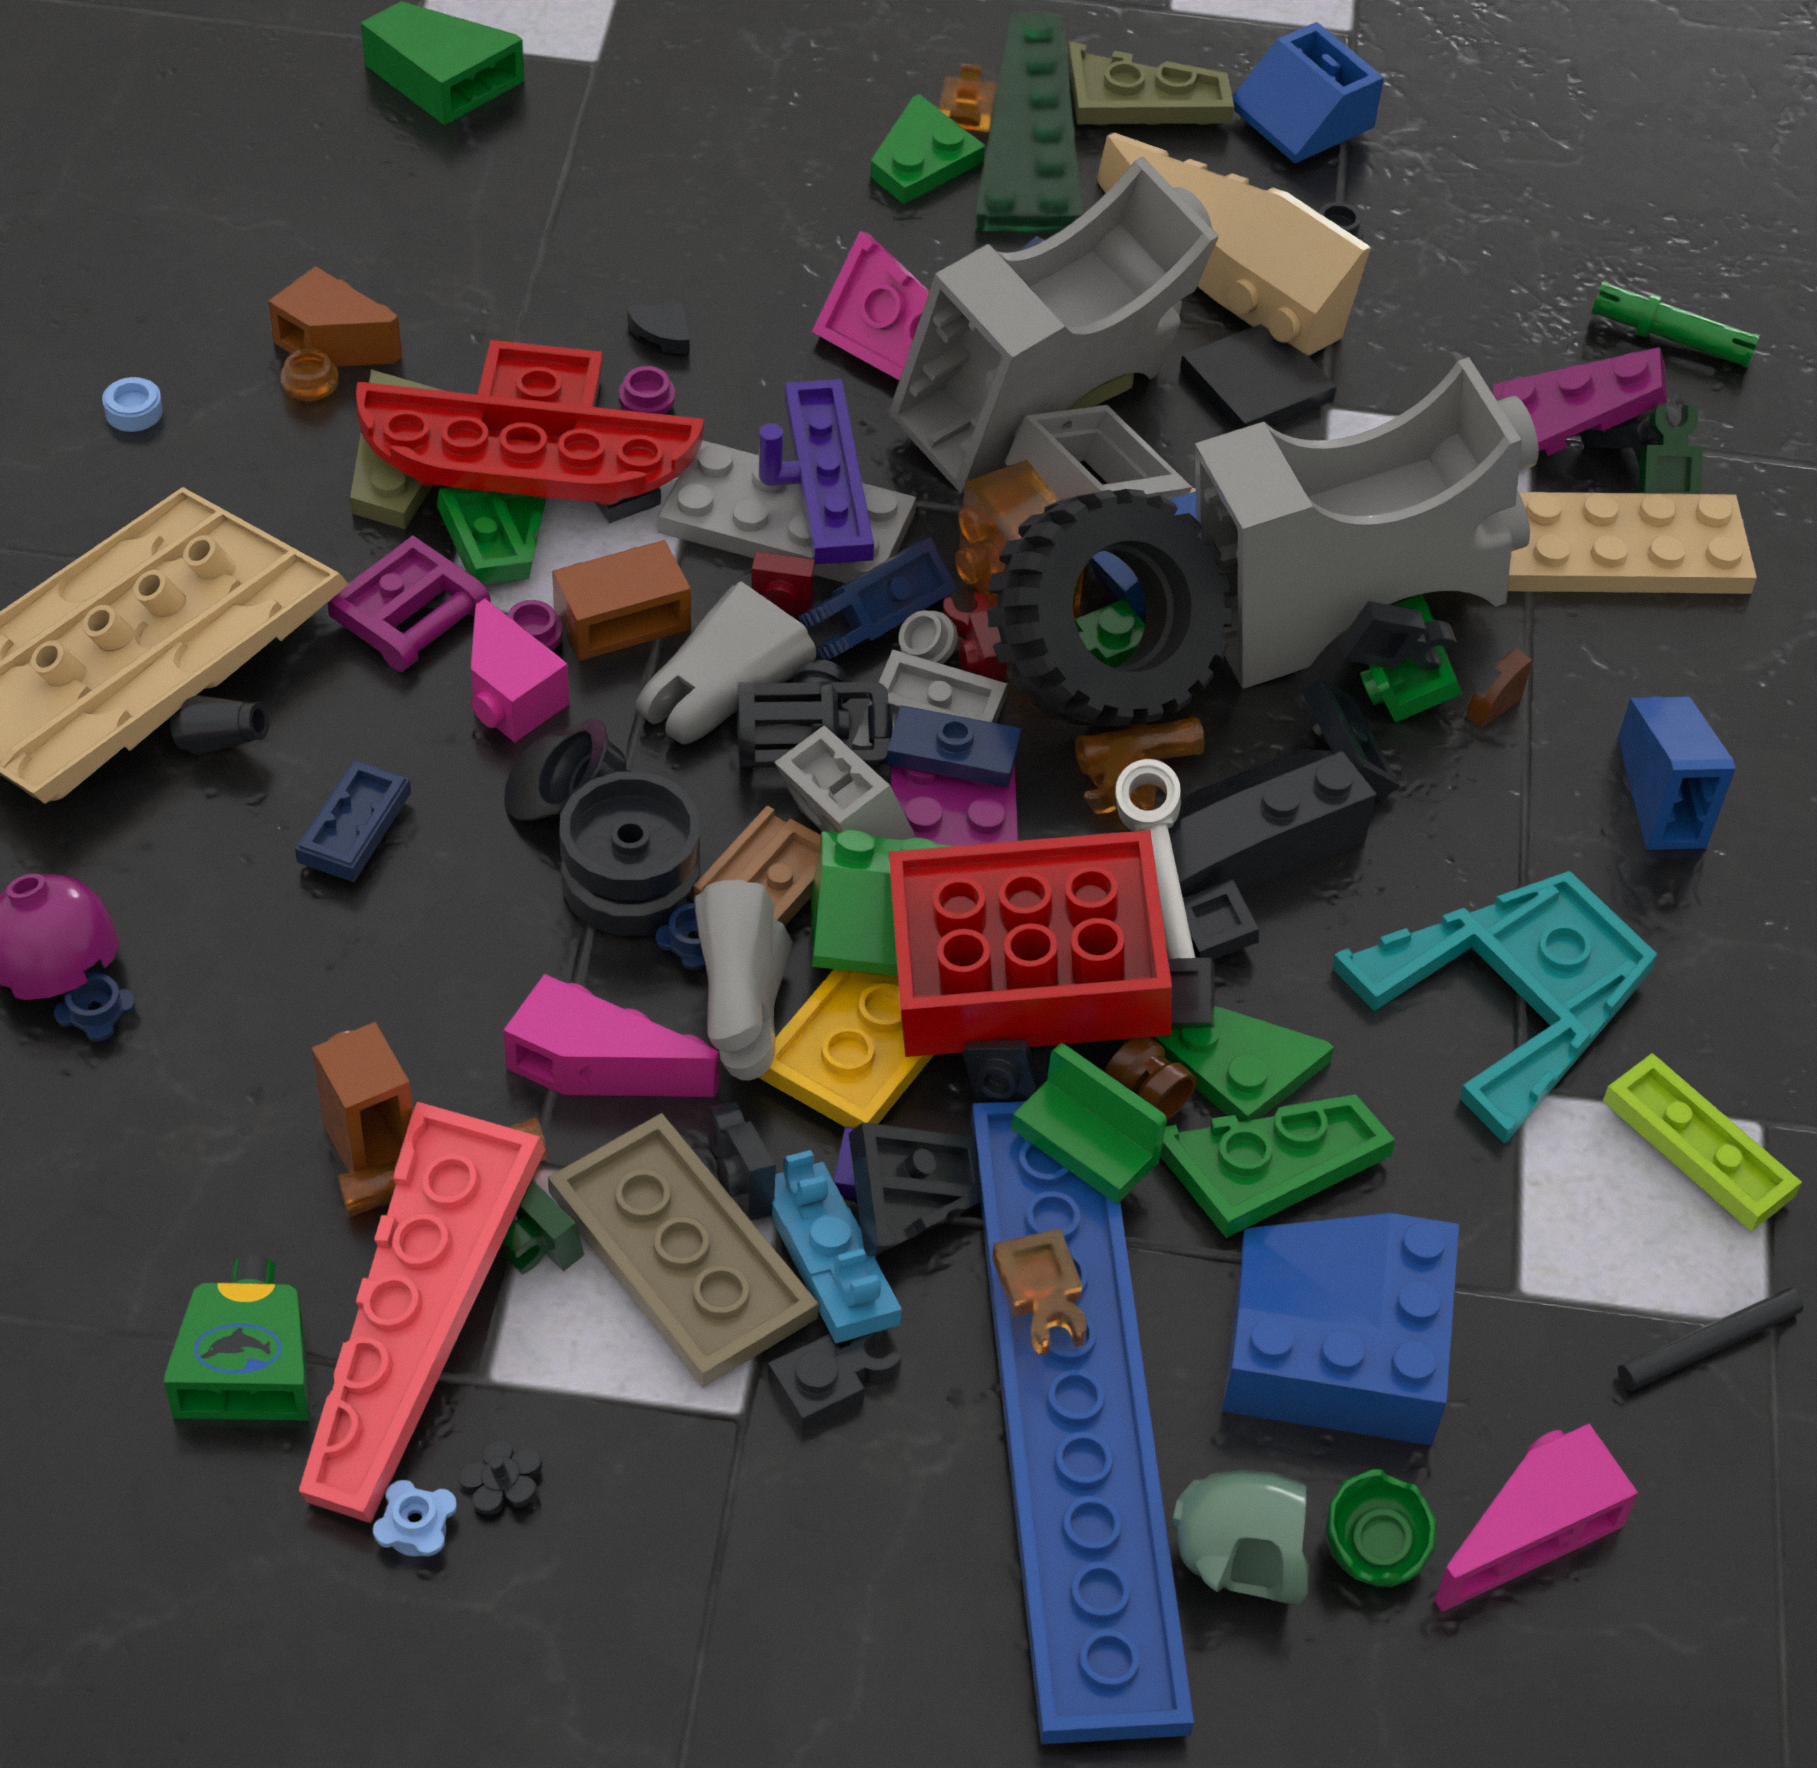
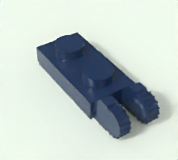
M928 537L832 592L833 597L799 615V618L806 628L810 626L816 627L829 620L831 615L842 610L851 629L825 640L822 646L816 649L821 660H829L858 643L861 645L876 639L904 622L912 614L923 611L957 590V587L932 538Z

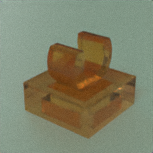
M961 63L960 78L949 76L945 78L939 110L963 129L990 132L996 101L997 83L981 81V65Z
M1133 736L1110 741L1107 762H1100L1089 768L1088 774L1099 789L1086 791L1084 798L1097 814H1106L1117 809L1116 783L1121 772L1131 763L1147 759ZM1145 784L1135 789L1130 797L1133 805L1144 811H1152L1154 809L1157 786Z

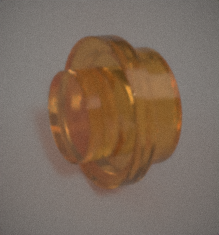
M301 349L293 352L286 359L285 366L280 374L283 390L295 399L315 401L328 396L336 389L338 385L337 368L324 352L317 349Z

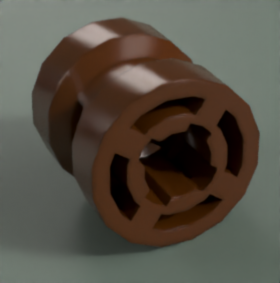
M1153 1037L1132 1038L1114 1054L1104 1071L1164 1113L1167 1121L1176 1115L1187 1103L1194 1092L1197 1082L1196 1077L1181 1063H1170L1165 1058V1049Z

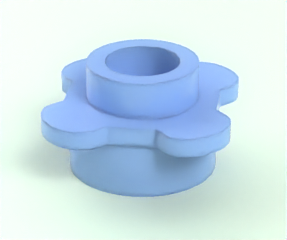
M400 1480L391 1484L386 1490L388 1506L384 1517L376 1521L373 1526L374 1538L377 1543L383 1547L393 1546L395 1550L407 1556H431L438 1553L445 1544L446 1519L452 1516L457 1509L454 1495L447 1489H438L434 1492L416 1489L408 1480ZM413 1513H418L422 1516V1519L418 1522H410L408 1517Z

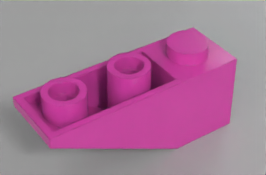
M546 974L542 976L503 1030L506 1069L562 1095L715 1097L719 1091V1051L711 1048L702 1039L690 1034L681 1035L652 1022L645 1014L631 1008L623 1009L594 996L588 989L579 984L564 983Z

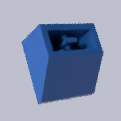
M1315 22L1280 37L1274 42L1233 94L1234 111L1295 164L1375 128L1384 77L1320 23Z

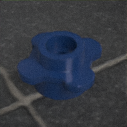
M689 903L678 907L671 914L669 925L661 926L657 930L656 943L659 948L671 950L681 957L685 968L700 970L705 968L706 965L700 939L690 938L699 937L695 903Z
M87 973L85 975L88 982L74 990L65 992V1002H61L55 1007L54 1015L59 1025L63 1027L75 1026L85 1031L88 1039L103 1041L113 1035V1025L123 1014L133 1011L135 1008V998L130 990H119L116 982L111 977L102 973ZM94 1007H101V1008H99V1009L90 1010L91 1008H94Z

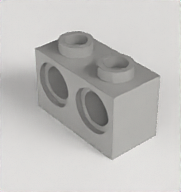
M825 725L775 761L800 811L821 831L841 833L846 830H858L873 837L906 840L915 835L891 786Z

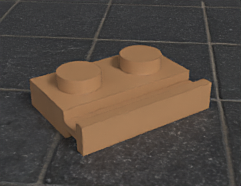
M766 806L693 885V902L695 897L701 894L707 885L714 882L740 879L746 882L759 883L765 886L775 906L773 919H777L786 926L811 898L821 835L791 818L787 822L775 816L773 808Z

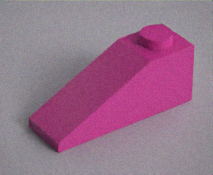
M1590 1423L1567 1434H1564L1562 1430L1551 1431L1537 1439L1528 1448L1525 1458L1446 1566L1434 1600L1442 1612L1623 1528L1638 1492Z

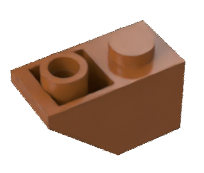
M316 266L268 300L273 342L314 368L395 364L402 358L398 315L393 313L387 306L378 304L356 291L344 280L336 279Z

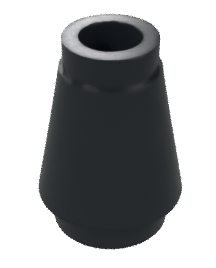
M198 694L186 699L182 708L170 717V730L174 743L180 750L189 751L195 756H203L252 742L253 740H262L266 737L269 729L268 713L265 706L260 702L251 703Z

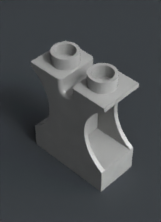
M1141 157L1132 163L1117 183L1095 205L1072 224L1049 239L1028 249L1012 253L998 252L987 244L935 273L888 414L959 493L962 494L1007 466L1004 462L1014 442L1015 432L1020 427L1024 416L1064 411L1091 390L1125 374L1143 373L1149 379L1157 376L1180 326L1181 299L1196 290L1219 238V235L1212 229L1205 207L1190 191L1179 187L1173 188L1144 157Z
M1469 357L1458 360L1439 385L1416 405L1389 422L1360 434L1333 440H1303L1284 435L1271 428L1265 422H1261L1195 443L1196 520L1202 524L1203 528L1198 536L1202 541L1214 540L1222 555L1220 559L1215 561L1219 573L1228 572L1232 590L1224 592L1225 608H1233L1232 627L1223 628L1221 639L1228 642L1224 656L1242 689L1309 668L1324 648L1351 626L1368 601L1388 605L1423 593L1461 591L1480 596L1488 600L1495 607L1506 604L1511 552L1527 547L1530 541V525L1527 511L1517 490L1518 476L1520 470L1532 467L1537 463L1539 453L1538 440L1533 421L1524 403L1516 396L1496 400Z

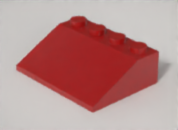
M1150 830L889 852L905 1057L962 1053L968 1041L1024 1040L1030 1047L1059 1045L1060 1043L1071 1044L1172 1035V983Z

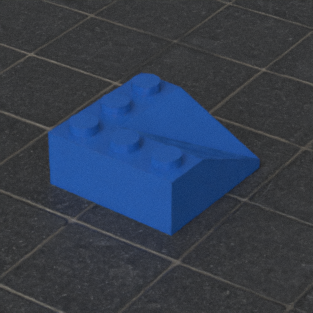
M1384 1213L1244 1229L1222 1412L1432 1446L1447 1403L1459 1224Z

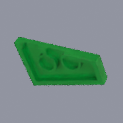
M1356 1094L1278 1107L1275 1116L1242 1122H1238L1236 1115L1212 1118L1210 1127L1178 1132L1176 1125L1166 1126L1160 1157L1227 1238L1391 1157L1395 1138Z

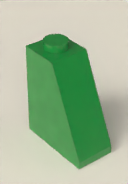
M402 1L361 22L364 65L443 125L450 123L525 81L523 39L514 33Z

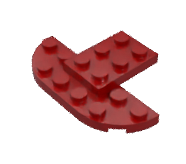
M490 340L478 395L358 382L356 389L357 420L367 444L386 463L427 486L441 485L484 492H500L576 501H595L599 504L611 505L618 503L624 498L652 491L676 478L697 456L704 437V419L595 407L602 374L603 352Z

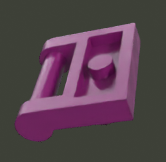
M411 536L352 580L349 585L328 601L327 605L329 617L381 652L385 661L394 670L404 672L418 661V652L467 614L475 616V607L478 602L485 598L491 603V599L487 589L478 579L415 536ZM443 591L452 595V597L405 633L395 629Z

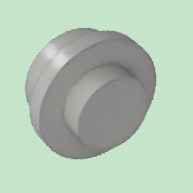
M919 611L912 614L904 621L899 631L901 652L940 664L945 663L950 658L958 640L957 628L953 621L938 611Z

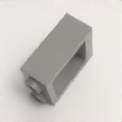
M1108 405L1024 416L1020 427L1015 432L1014 442L1004 462L1046 505L1062 499L1105 490H1144L1147 497L1160 495L1171 499L1188 494L1192 489V486ZM1085 461L1108 484L1102 485L1080 462Z

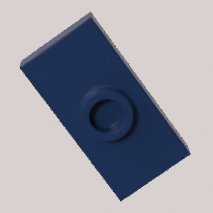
M900 705L887 749L886 765L1009 788L1021 742L1022 728Z
M353 759L296 846L297 863L355 882L412 793L410 778Z

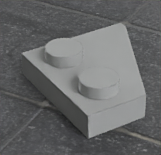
M892 650L879 680V683L883 684L888 691V704L892 705L893 729L900 705L996 723L1007 698V683L896 650ZM868 708L852 742V750L873 749V744L869 742Z

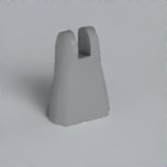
M738 582L737 585L730 587L707 613L675 655L644 686L635 703L636 711L652 724L660 723L668 717L665 728L667 735L683 745L691 744L710 733L737 712L738 682L785 683L794 677L795 671L800 665L815 661V644L802 623L745 583Z
M740 879L722 880L707 885L703 892L694 899L698 934L708 976L707 1032L711 1043L719 1050L720 1060L728 1072L740 1080H753L761 1077L770 1068L774 1060V1005L793 942L784 924L777 919H773L775 906L764 885Z

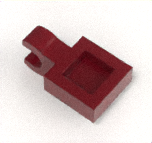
M982 592L974 593L972 612H961L954 606L952 597L944 598L943 614L953 621L957 628L958 636L964 639L959 641V659L962 670L1005 683L1007 662L999 663L993 645L1001 642L998 627L988 628L987 610L989 609V602Z

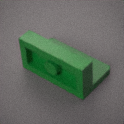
M1060 1043L1051 1052L1047 1081L1013 1113L1011 1129L1118 1205L1159 1163L1167 1117L1160 1110L1074 1050Z

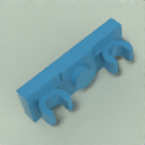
M811 1150L785 1156L783 1172L775 1174V1200L772 1202V1216L770 1217L808 1291L819 1303V1313L835 1344L899 1326L902 1308L876 1262L875 1256H866L861 1229L850 1208L847 1207L824 1162L813 1164L814 1155Z

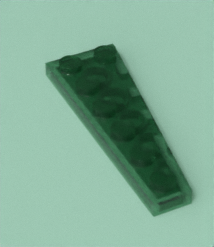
M1042 11L1011 13L976 207L975 231L1060 232L1082 216L1062 14Z

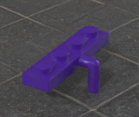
M842 379L785 383L784 400L795 461H782V427L774 423L765 424L759 430V479L767 486L800 484L815 565L872 561L874 556V540Z

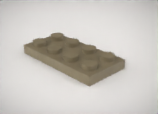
M662 1113L548 1177V1192L576 1222L579 1232L702 1388L818 1319L819 1303Z

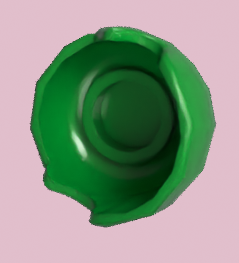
M1370 1469L1343 1482L1327 1507L1324 1536L1332 1558L1351 1577L1377 1587H1395L1419 1575L1436 1549V1518L1415 1484L1386 1475L1382 1469Z

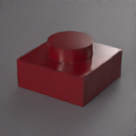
M756 552L752 566L751 588L787 614L799 616L811 609L813 605L815 560Z

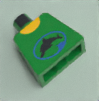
M259 1255L239 1257L234 1261L231 1283H202L194 1288L164 1377V1385L172 1418L310 1421L311 1410L304 1326L298 1289L290 1284H274L276 1265L272 1260Z

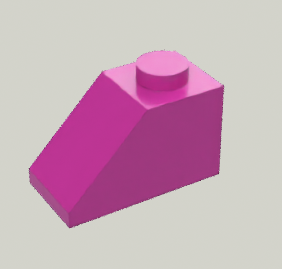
M484 598L478 602L475 607L471 657L473 692L471 704L475 714L482 723L490 728L496 727L513 742H517L569 705L568 664Z

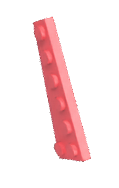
M421 1102L416 1103L393 1175L396 1186L387 1216L381 1215L374 1238L377 1250L368 1278H362L355 1301L359 1310L350 1340L343 1342L333 1375L334 1386L326 1398L299 1487V1493L307 1503L368 1523L372 1522L546 1150L540 1136Z

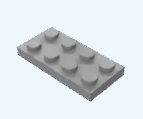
M702 441L697 456L679 475L658 515V533L754 558L756 552L813 559L800 484L767 486L759 479V455ZM862 483L874 540L873 560L815 565L814 575L848 583L896 555L915 515L916 497Z

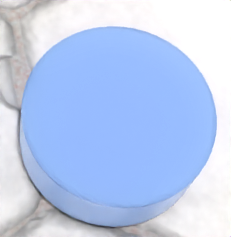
M128 377L115 381L106 388L102 396L107 422L114 428L122 431L135 432L150 428L160 420L163 413L159 388L153 382L144 378Z

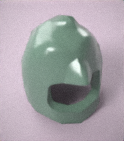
M1251 1470L1214 1473L1205 1479L1193 1480L1177 1499L1171 1522L1176 1527L1177 1544L1182 1561L1192 1573L1201 1576L1203 1581L1216 1592L1226 1588L1230 1591L1259 1596L1291 1605H1300L1308 1594L1309 1564L1302 1551L1306 1512V1485L1276 1473Z

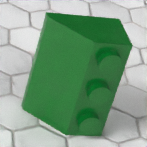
M846 830L841 833L822 831L811 893L812 967L898 976L889 852L951 846L935 844L928 839L917 837L906 840L873 837L858 830Z

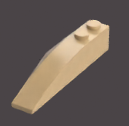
M1117 133L1107 136L1096 180L1105 193L1117 183L1135 160L1144 157L1173 188L1179 187L1190 191L1205 207L1212 229L1219 235V238L1197 285L1201 290L1254 327L1262 324L1269 329L1271 335L1276 340L1290 343L1307 356L1342 339L1371 249L1370 246L1285 191L1276 188L1263 190L1249 185V179L1233 173L1227 176L1208 171L1207 165L1192 159L1182 162L1170 158L1166 150Z

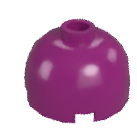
M26 874L13 880L0 894V991H2V986L10 987L14 997L23 1000L51 998L87 983L88 980L84 971L92 967L99 959L104 969L114 960L120 942L110 912L101 897L77 878L55 874Z

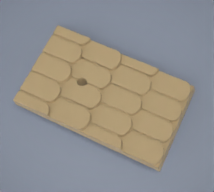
M180 488L0 611V775L44 804L48 801H55L65 797L123 747L129 751L182 708L186 699L196 696L204 688H212L221 684L274 638L282 641L349 585V583L335 570L186 488Z

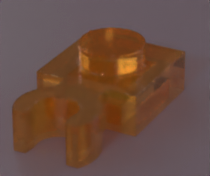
M1061 1228L994 1243L992 1260L1012 1315L1018 1316L1033 1312L1030 1339L1036 1352L1040 1355L1048 1354L1051 1339L1048 1328L1053 1326L1067 1329L1071 1334L1074 1346H1082L1086 1332V1318L1081 1309L1073 1304L1080 1301L1082 1284Z

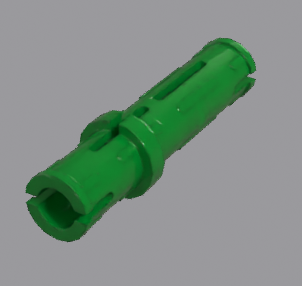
M1607 281L1602 282L1599 289L1600 294L1595 299L1591 314L1595 316L1600 315L1637 329L1636 334L1647 338L1648 334L1651 333L1736 363L1743 368H1748L1760 335L1751 334L1661 302L1662 296L1651 293L1650 297H1646L1609 284Z

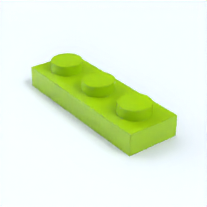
M1653 1053L1607 1087L1603 1102L1751 1232L1796 1197L1802 1181Z

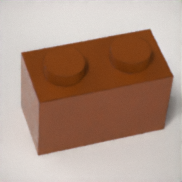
M665 540L633 547L622 552L575 563L571 566L552 571L554 611L562 622V629L578 661L691 630V587Z
M373 1022L354 1031L337 1033L326 1042L312 1047L323 1126L356 1186L396 1169L413 1112L410 1081L376 1022Z

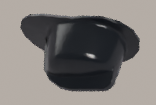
M597 719L587 720L579 725L551 732L532 743L514 764L506 782L504 802L508 813L519 821H533L556 814L560 815L571 795L590 780L615 772H629L626 769L627 764L624 754L607 739L608 734L605 724Z

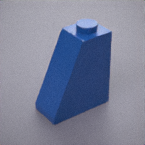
M1651 696L1630 698L1618 734V742L1646 850L1707 848L1736 769L1733 758L1691 697Z

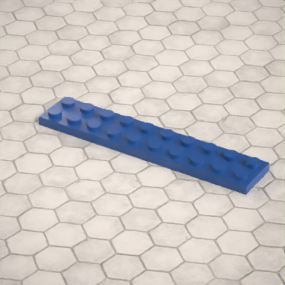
M1026 1101L972 1104L971 1124L973 1137H976L982 1200L980 1205L1041 1744L1191 1736L1194 1719L1121 1204L1117 1205L1011 1129L1013 1113Z

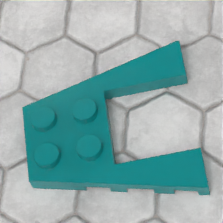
M1571 871L1499 895L1496 898L1495 904L1469 913L1465 908L1442 915V920L1439 924L1410 933L1405 928L1380 937L1379 945L1353 954L1348 948L1334 955L1333 970L1373 1011H1376L1472 948L1551 1025L1462 1086L1460 1100L1504 1144L1512 1138L1654 969L1657 953Z

